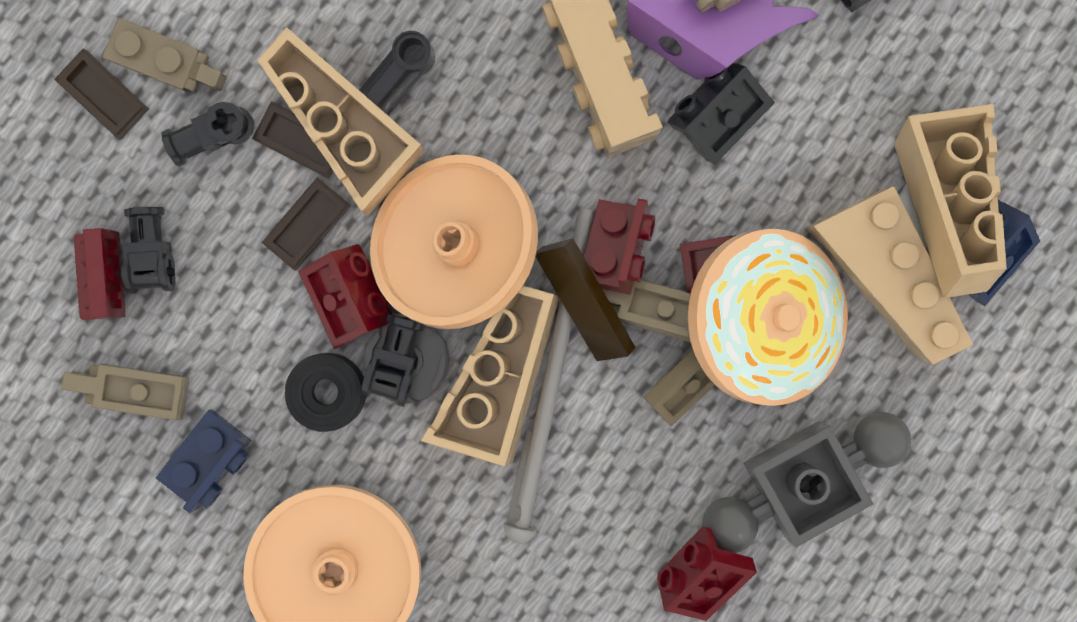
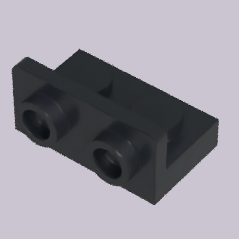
M732 63L729 67L711 77H705V82L693 94L686 96L677 104L674 110L675 113L667 121L673 129L682 132L707 162L714 165L775 103L747 67Z

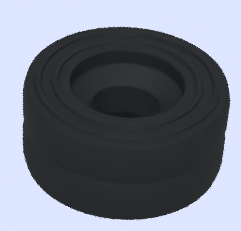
M320 353L301 360L291 370L286 380L285 401L287 408L299 424L310 430L329 432L340 429L352 422L359 415L365 404L366 396L361 395L364 376L358 366L343 355ZM323 379L332 381L338 389L337 398L331 404L319 402L314 394L316 384Z

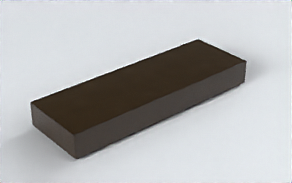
M571 238L542 246L536 252L535 257L596 361L628 357L636 347L574 239Z

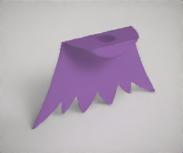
M628 0L627 23L630 35L696 80L711 77L723 71L738 58L769 38L795 25L820 16L808 8L772 6L775 0H742L722 12H719L714 6L703 13L696 6L699 0ZM669 36L675 39L682 48L681 54L677 55L660 44V37Z

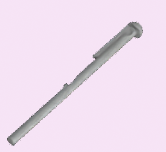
M579 208L573 239L584 256L596 211ZM561 300L559 302L553 335L547 345L546 353L549 355L533 429H527L508 521L504 523L506 536L509 540L518 544L529 542L537 532L535 528L529 527L573 322Z

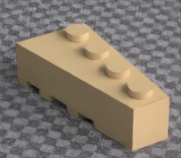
M547 0L548 3L541 5L549 29L558 28L563 43L557 45V50L564 69L573 68L578 84L572 86L580 110L588 108L594 124L587 128L595 150L604 149L606 157L609 158L655 140L663 126L657 113L648 116L646 112L649 110L647 99L649 93L643 79H639L637 76L632 78L629 70L634 68L632 53L626 39L622 35L616 37L613 29L618 28V23L609 0Z
M286 27L257 61L323 154L339 180L350 193L357 206L369 217L397 183L425 154L419 142Z
M994 104L908 116L894 142L943 298L987 292L1007 269L1003 215L999 213L998 195L1001 193L1000 177L996 176L994 157L998 151L997 138L993 136L992 121L995 118Z
M895 186L881 189L805 227L812 237L826 250L837 266L857 286L862 295L882 315L888 325L919 361L934 365L973 345L950 297L943 298L932 260Z
M522 286L509 304L491 317L483 331V336L473 353L469 355L462 368L463 371L451 392H448L441 404L440 411L431 427H428L421 439L422 442L504 467L513 462L559 302V296Z

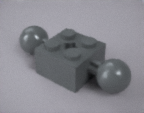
M877 412L863 418L855 429L853 442L842 447L831 426L816 422L744 462L743 464L760 494L747 501L735 497H723L714 501L703 515L702 527L712 529L717 548L738 553L747 549L754 542L758 533V524L774 517L784 537L794 547H798L874 504L855 470L866 464L877 468H889L901 463L911 448L910 431L904 421L896 415L887 412ZM806 475L814 476L809 481L811 488L808 491L800 488L803 477Z

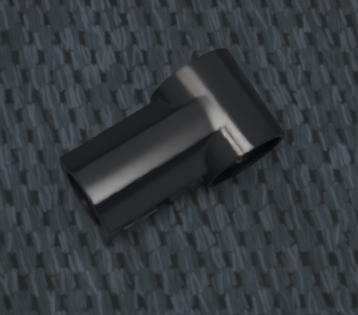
M409 30L402 32L394 40L389 54L359 89L361 93L388 116L421 76L432 69L435 63V53L428 39L418 31ZM415 44L423 46L425 54L420 62L415 64L404 62V52L409 46Z

